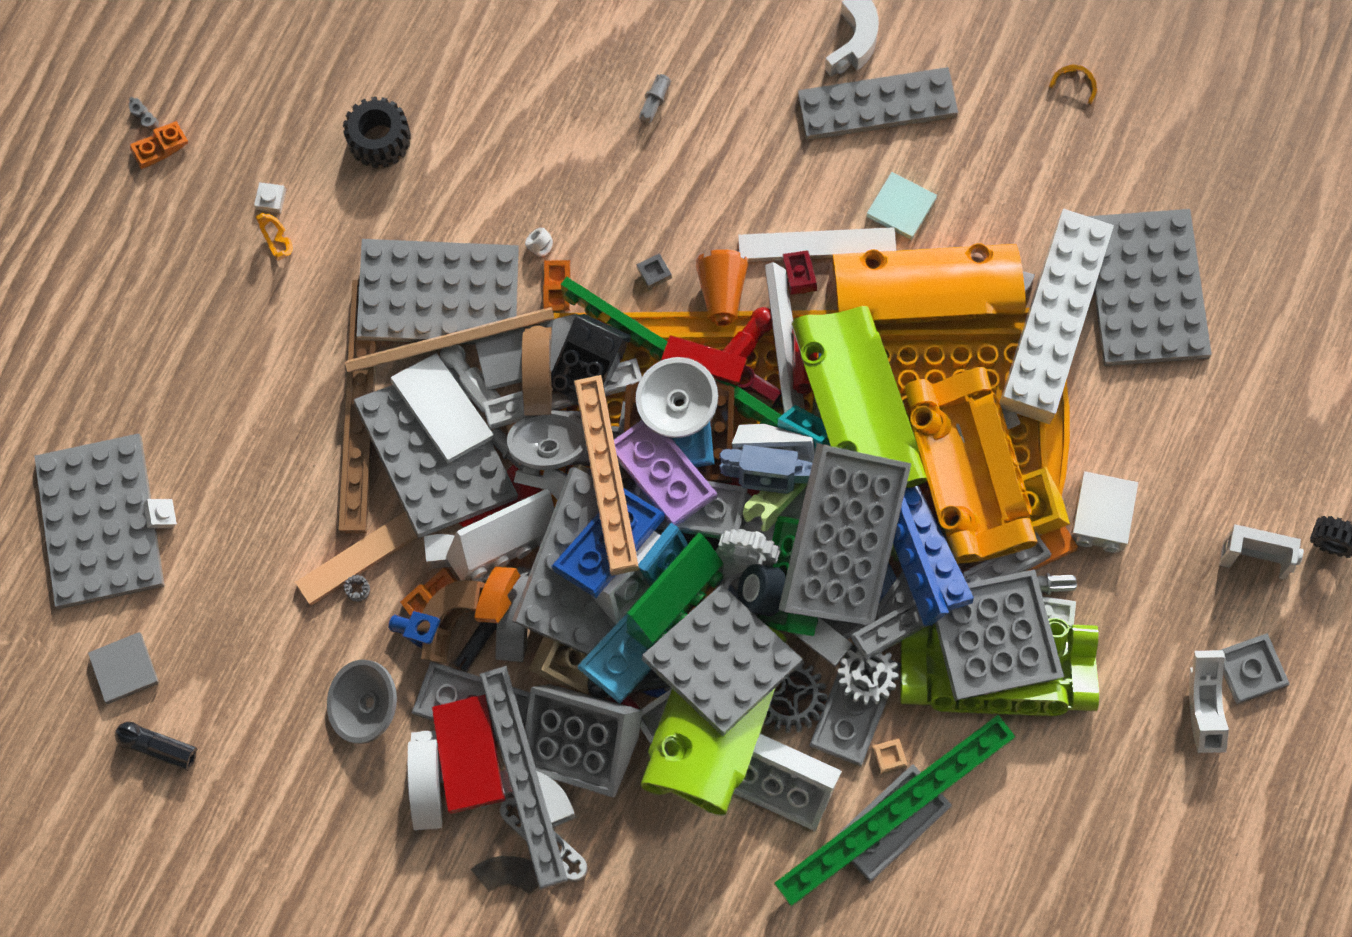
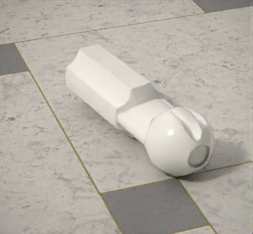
M453 345L441 349L440 359L446 367L454 368L459 374V381L463 384L467 394L481 412H484L483 402L501 397L495 389L487 391L483 374L478 368H470L465 362V352L461 346Z

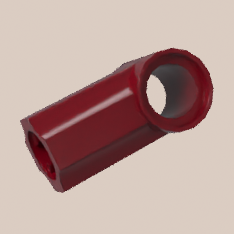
M745 365L742 377H746L750 381L747 384L736 386L774 409L782 396L781 390L756 375L751 367Z

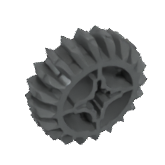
M803 660L781 682V689L774 692L770 705L774 704L775 707L784 706L788 710L789 715H791L779 714L769 705L765 725L769 726L775 721V731H779L781 725H786L785 732L790 733L791 726L795 725L796 731L801 732V723H804L807 728L812 726L809 717L816 721L820 719V715L815 710H825V705L820 702L827 700V694L819 692L826 689V684H816L820 681L821 674L818 673L811 676L814 667L810 665L804 670ZM789 676L802 679L808 686L793 684ZM786 685L788 691H792V694L796 693L794 695L793 707L791 701L783 698L785 697ZM812 694L813 700L810 706L799 714L798 702L806 699L807 695Z

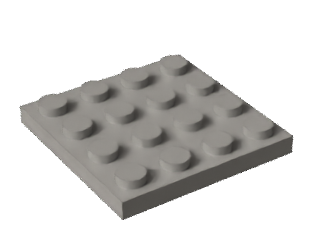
M1035 570L967 583L974 597L973 604L950 610L947 615L935 623L955 701L1049 682L1064 677Z
M722 584L642 655V660L722 736L732 729L802 662V658L759 618L751 613Z

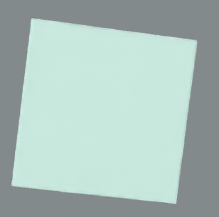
M891 172L869 208L866 217L887 228L895 227V232L912 240L936 201L937 195Z

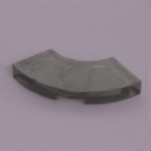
M497 856L482 861L471 869L489 892L500 886L511 885L521 888L530 895L539 887L533 862L526 858Z

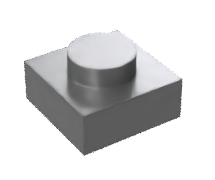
M660 253L636 265L649 290L672 279V274Z

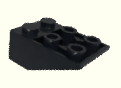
M586 314L576 315L551 372L552 392L579 405L575 380L599 375L602 377L605 390L622 360L631 336Z

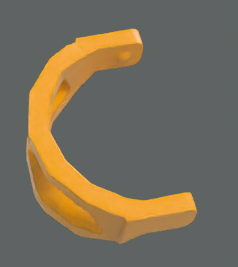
M1071 64L1060 68L1054 73L1048 86L1052 89L1056 84L1057 78L1061 75L1074 71L1084 73L1092 84V94L1088 98V104L1092 105L1098 89L1091 71L1084 66Z
M264 213L255 216L275 259L279 261L291 255L293 250L292 242L289 238L282 237L285 228L278 219ZM269 222H272L278 229L274 240L284 242L286 245L285 251L277 253L265 229Z

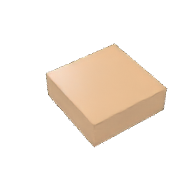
M900 739L872 746L880 774L907 767L908 764Z

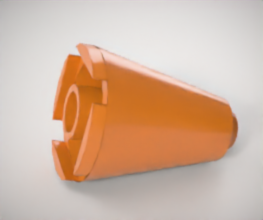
M728 249L712 250L710 256L704 257L703 253L696 259V271L710 320L717 326H729L737 318L748 269V258L746 256L744 259L741 258L738 251Z

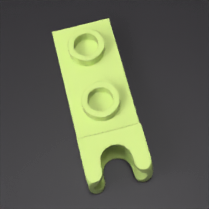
M795 483L794 490L788 494L760 491L757 495L754 494L744 506V520L750 522L755 517H761L763 522L761 530L763 532L767 531L777 521L780 513L808 483Z

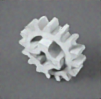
M731 529V532L724 531L718 545L720 547L719 550L725 552V556L733 557L734 563L740 566L762 564L773 567L777 563L780 553L779 546H775L773 541L765 540L766 537L762 533L745 531L743 529L738 531Z
M857 648L856 653L851 650L847 651L849 660L841 659L840 664L845 668L838 669L837 675L844 677L839 680V686H847L844 694L847 696L853 693V702L856 703L859 698H863L864 705L868 704L869 699H873L875 704H879L880 695L887 699L889 697L887 689L895 690L896 684L891 680H898L899 674L892 672L897 668V663H889L892 656L891 653L882 655V652L871 657L880 662L876 663L870 659L865 660ZM857 661V670L849 674L850 667ZM864 666L869 673H873L872 683L867 675L862 676ZM887 675L885 683L879 688L878 680ZM859 685L865 688L867 691L860 690L856 686Z

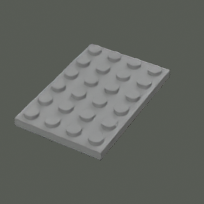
M1190 209L1088 216L1114 225L1094 288L1104 366L1209 359L1212 353Z
M362 239L357 340L419 342L515 317L517 314L519 245ZM475 340L461 343L476 345Z
M447 367L449 372L452 374L456 382L459 384L463 392L470 400L463 384L459 381V376L455 369ZM394 385L354 399V405L418 538L517 500L518 494L491 440L447 464Z
M134 434L35 455L55 607L62 609L164 587L156 528H147L143 506L147 499H151L142 436Z
M817 443L779 610L870 625L875 622L911 463Z
M574 467L570 468L512 622L588 655L613 629L616 623L611 620L590 594L552 569L554 562L599 512L593 477ZM656 529L655 532L659 534L660 529Z

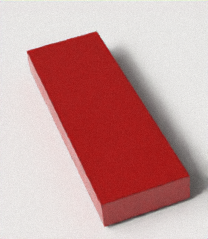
M672 335L669 336L661 361L674 357L692 359L702 364L714 378L738 386L747 362V358Z

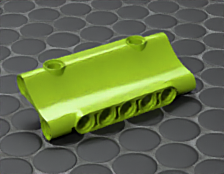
M860 306L825 315H804L793 320L791 325L830 445L832 447L911 463L906 488L915 487L926 482L927 476L919 456L920 452L869 307ZM821 353V357L818 360H809L811 354Z

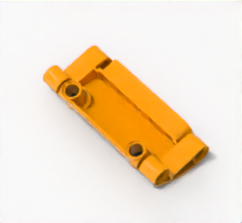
M976 243L968 247L882 252L871 249L865 253L832 255L837 313L860 306H868L875 325L985 319L995 317L997 314L1024 313L1026 311L1024 278L1017 244L984 245ZM980 253L984 261L980 263L974 262L971 259V254ZM868 259H875L879 262L880 266L876 269H871L866 265V261Z
M973 368L934 384L925 379L914 380L906 384L904 388L912 411L910 419L939 523L945 530L950 550L956 562L969 563L994 559L1037 545L1038 542L1030 519V515H1032L1030 501L1002 407L997 396L992 391L986 368ZM930 416L929 423L923 426L924 419ZM956 424H959L965 443L963 442L959 434ZM959 515L958 522L951 526L952 518Z

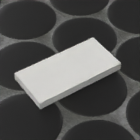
M437 353L391 377V383L447 464L493 439L494 434Z

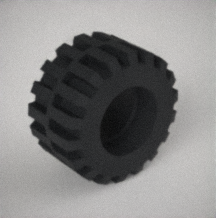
M371 97V101H366L365 98L360 100L361 104L359 106L354 104L352 106L353 112L348 111L346 114L347 120L343 122L344 136L354 158L357 161L361 160L362 165L368 166L370 163L372 168H378V165L381 164L385 168L389 167L388 163L393 162V164L399 162L398 157L403 158L406 155L405 149H409V140L411 139L410 128L402 108H398L397 103L394 101L389 103L388 98L384 97L381 100H378L377 97ZM382 125L390 128L387 135L380 139L371 140L364 137L366 132L372 127Z

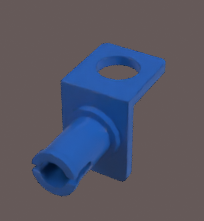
M413 611L410 619L393 615L388 627L391 632L403 634V637L418 648H422L423 643H432L440 619ZM424 621L430 623V629L426 634L417 631L419 624Z

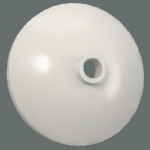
M683 357L668 358L653 365L641 378L636 391L637 410L644 423L657 434L671 438L690 436L703 429L712 419L718 404V390L711 373L697 361ZM677 400H684L682 406H675Z

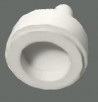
M545 228L534 230L525 242V246L538 257L546 256L553 245L551 235Z

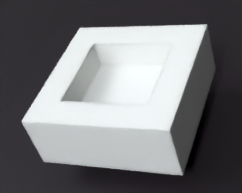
M259 182L254 203L255 209L281 213L286 194L285 186Z
M147 499L143 503L147 528H173L177 524L172 499Z

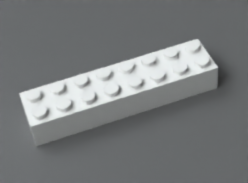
M1066 209L1062 210L1052 235L1000 399L1002 409L1050 424L1054 418L1114 225Z

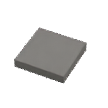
M140 632L88 653L103 698L107 704L159 684L145 641Z
M1268 633L1218 650H1223L1225 656L1223 675L1236 704L1290 685Z

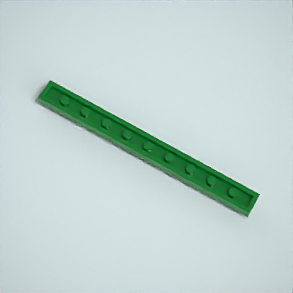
M569 277L564 279L561 283L563 298L568 303L574 306L578 304L584 308L588 316L595 319L599 318L607 325L630 335V343L639 348L641 346L646 348L654 359L661 361L668 341ZM716 379L727 386L734 387V406L738 408L737 411L742 416L748 419L752 417L760 422L759 424H767L778 428V418L782 416L781 414L736 385Z
M999 715L995 716L774 882L775 887L790 907L794 906L1014 740L1016 736Z

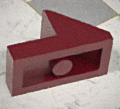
M809 250L783 254L789 294H805L817 291V282Z

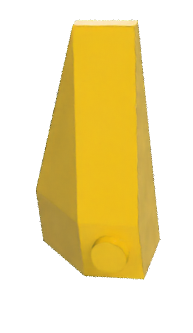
M1044 467L1023 475L1022 478L1032 509L1030 519L1034 532L1041 535L1070 525L1064 501L1048 469Z

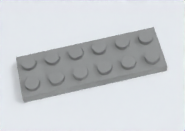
M949 67L798 90L806 140L958 117Z

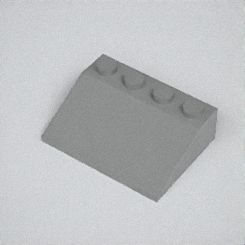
M552 684L531 687L525 733L536 771L561 782L615 797L639 738L643 710Z

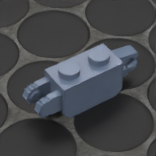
M743 445V450L725 449L720 453V459L723 462L720 465L721 474L723 476L739 478V484L745 489L788 494L794 490L795 483H808L812 462L798 459L797 451Z

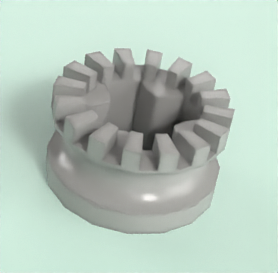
M352 575V577L345 581L344 590L351 600L359 602L368 597L370 585L363 576ZM354 583L357 585L363 583V592L361 594L358 592L352 594V585Z

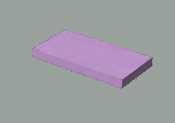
M643 420L614 439L618 462L653 505L665 514V519L669 524L680 525L717 498L716 491L670 437L662 436L652 431Z

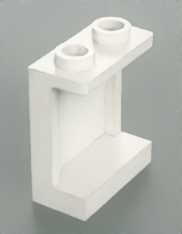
M1084 471L1080 480L1079 499L1071 537L1076 541L1077 545L1082 547L1100 546L1103 547V550L1112 553L1124 551L1128 544L1138 482Z
M1234 524L1223 541L1219 565L1230 568L1237 557L1242 554L1280 563L1279 578L1285 579L1290 572L1294 573L1296 565L1301 564L1303 558V549H1300L1301 539Z

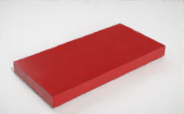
M485 694L433 706L432 711L448 812L454 814L504 802L505 797L491 714Z

